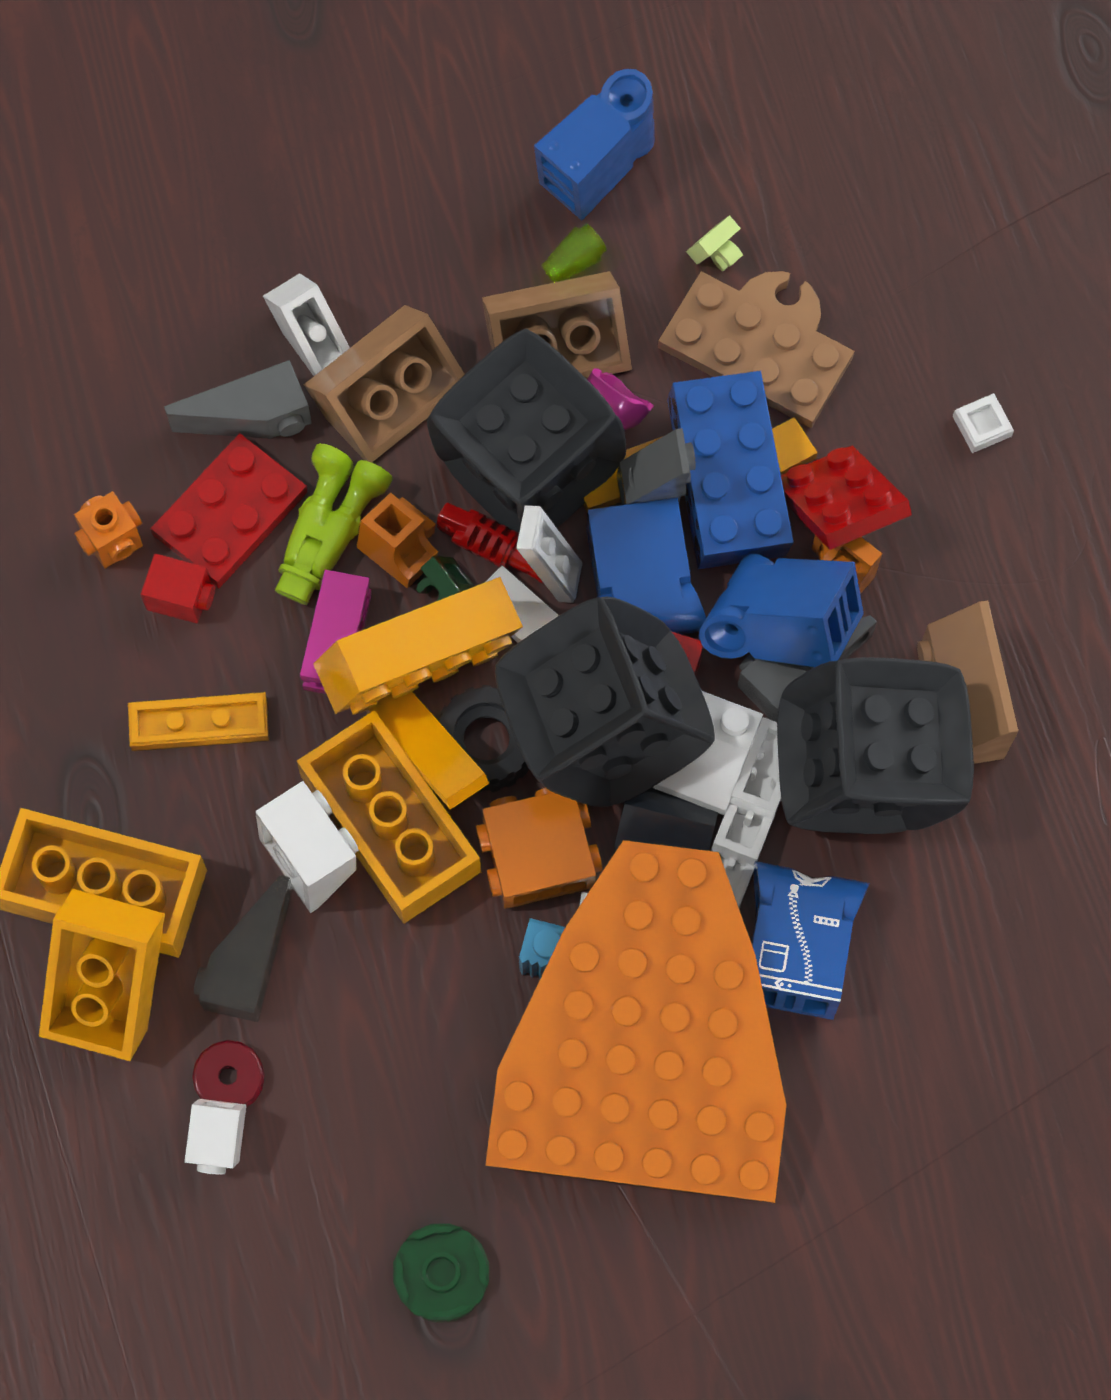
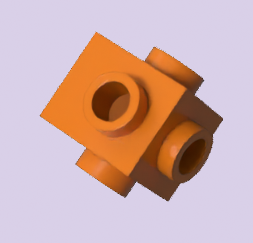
M113 491L104 497L99 495L89 499L81 506L80 511L74 514L80 530L74 533L78 543L87 556L95 553L104 569L126 559L143 546L137 527L142 525L139 515L129 501L121 504Z

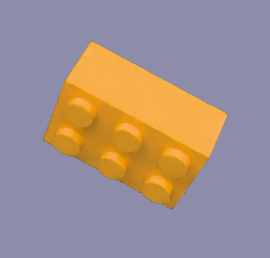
M72 889L53 918L39 1037L131 1061L148 1030L165 913Z

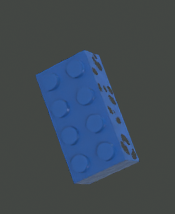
M761 371L673 383L667 398L672 430L683 428L685 443L692 442L695 452L696 468L695 470H690L691 482L686 483L685 501L698 569L738 564L748 554H759L768 559L786 557L794 542Z

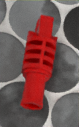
M448 502L444 505L437 517V528L451 536L454 544L466 551H472V554L483 557V560L487 562H493L499 568L501 566L505 568L511 566L544 584L516 549L519 532L510 530L504 524H498L496 520L487 518L486 515L473 509L466 511Z

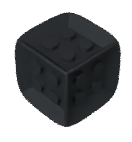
M523 329L513 334L479 361L445 393L427 419L428 433L433 448L438 457L444 461L452 475L499 524H504L508 529L520 532L525 506H540L555 527L558 528L585 504V496L605 483L615 473L620 462L626 456V439L623 424L605 398L555 348L528 329Z
M598 597L571 608L513 646L495 665V678L500 699L527 766L545 788L577 802L594 807H608L630 800L695 761L715 741L711 714L691 664L679 641L658 617L623 600L613 597Z
M872 657L850 658L820 664L793 680L783 690L778 708L777 745L781 800L789 825L822 832L897 833L933 826L960 813L969 804L974 777L972 727L969 696L963 674L959 668L948 664L922 660Z

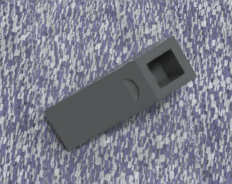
M683 428L675 429L620 462L616 475L621 505L678 498L679 502L681 496L686 495V483L691 482L690 470H695L696 461L692 442L685 443Z

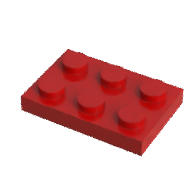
M239 433L150 529L154 537L184 561L207 567L211 582L220 589L308 493L307 485Z
M853 445L847 448L834 449L821 459L806 465L794 466L787 473L781 475L787 506L829 550L912 515L909 500Z

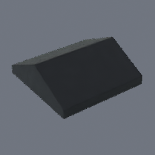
M650 788L640 795L625 801L612 856L623 840L709 851L718 812L658 789Z

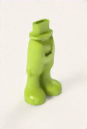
M321 443L316 445L311 458V462L319 475L313 495L308 497L299 508V517L286 547L284 564H281L278 569L282 576L275 588V592L303 605L308 604L314 589L320 590L324 571H332L349 542L358 535L361 522L360 515L367 504L373 498L384 494L393 480L392 475L382 467L365 460H359L354 467L352 460L344 452L333 446ZM352 473L350 486L342 505L336 511H332L333 503L338 493Z

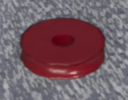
M231 1040L213 1043L202 1051L194 1064L192 1075L194 1088L200 1099L246 1104V1108L258 1098L263 1090L265 1078L262 1062L254 1050L242 1042ZM225 1069H234L237 1072V1079L232 1084L227 1085L220 1081V1075Z

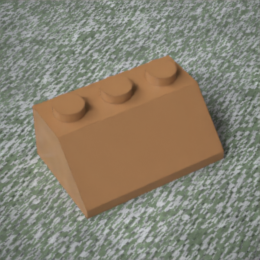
M610 271L482 297L492 350L513 334L523 329H528L555 348L586 379L594 368L602 370V373L607 372L611 374L632 370L620 287Z
M404 305L307 381L304 386L325 419L365 461L372 463L426 420L439 400L465 374L429 315Z
M987 600L975 603L928 624L922 641H919L917 644L919 660L948 664L959 668L963 674L969 696L974 764L1004 759L1018 733L998 640Z

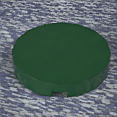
M430 1224L414 1231L401 1245L393 1262V1283L401 1302L414 1315L430 1322H452L468 1315L482 1301L489 1284V1261L482 1244L468 1231L453 1224Z

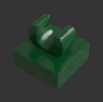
M432 556L421 567V570L428 578L421 580L416 590L419 594H427L436 587L439 592L437 601L475 587V585L453 557Z

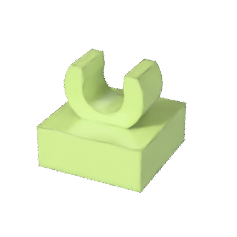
M729 215L716 224L686 252L696 264L710 256L714 264L723 272L743 256L740 249L732 241L728 240L741 228Z

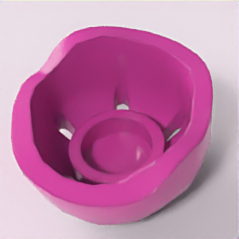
M594 368L587 378L621 420L624 430L640 424L654 407L649 401L634 395L620 379L611 373H602V370Z

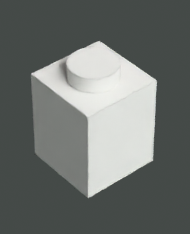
M198 1099L191 1107L185 1163L197 1164V1171L207 1174H225L226 1168L233 1169L240 1161L246 1104Z

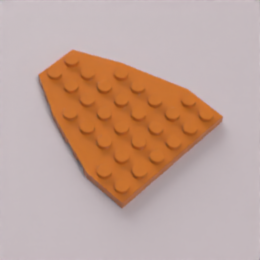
M623 840L563 930L498 1067L485 1166L775 1203L786 1100L756 955L720 854L713 851Z

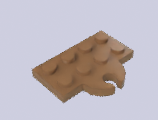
M701 271L658 340V348L712 377L761 371L767 405L790 418L795 417L798 422L812 428L851 363L855 352L817 332L821 319L820 300L812 286L805 281L800 286L799 301L794 305H783L776 299L775 295L787 288L791 273L784 271L765 272L750 279L738 291Z

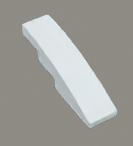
M764 717L761 720L731 795L730 803L711 850L720 854L739 908L754 871V862L759 859L781 801L777 722Z

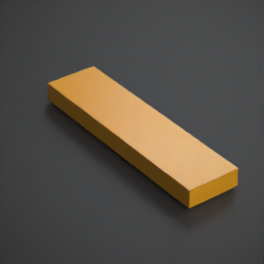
M413 692L395 699L390 693L377 700L378 705L366 710L367 714L373 710L376 711L423 779L450 810L489 784L481 768Z

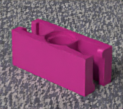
M331 570L324 571L300 672L303 690L326 694L313 663L337 640L364 630L372 591L369 589L370 578Z

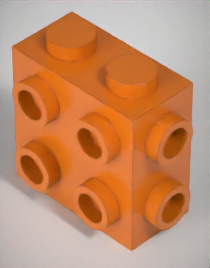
M543 788L535 793V797L518 801L514 796L503 797L492 801L490 807L482 809L484 824L476 825L477 836L482 853L491 852L494 868L487 869V876L492 896L501 895L505 909L591 889L596 882V873L603 871L598 847L596 844L588 846L584 830L591 827L587 804L563 797L547 788Z

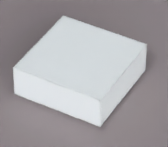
M995 394L954 410L953 418L972 453L1012 437L1014 429Z

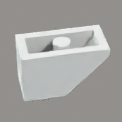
M299 273L263 295L282 333L313 376L350 348L318 285Z

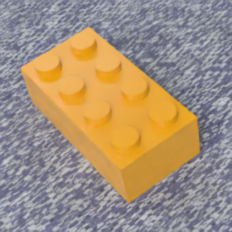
M498 577L341 638L333 643L313 665L335 714L351 709L352 714L356 715L378 705L377 700L390 693L394 699L418 689L419 683L431 677L433 682H438L459 672V667L469 662H472L473 666H478L498 656L497 652L513 644L510 637L523 628V625L501 577Z
M375 710L297 760L301 778L312 793L319 790L325 797L333 812L328 817L338 830L345 827L351 834L359 849L355 853L356 857L403 924L481 873L480 857Z
M20 808L0 867V910L53 924V918L72 889L165 913L159 953L179 958L207 869L201 855Z

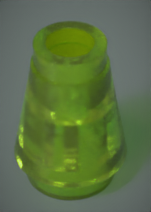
M585 223L580 228L575 226L541 266L554 283L567 280L602 261L601 255L607 251V247L596 231L589 224Z

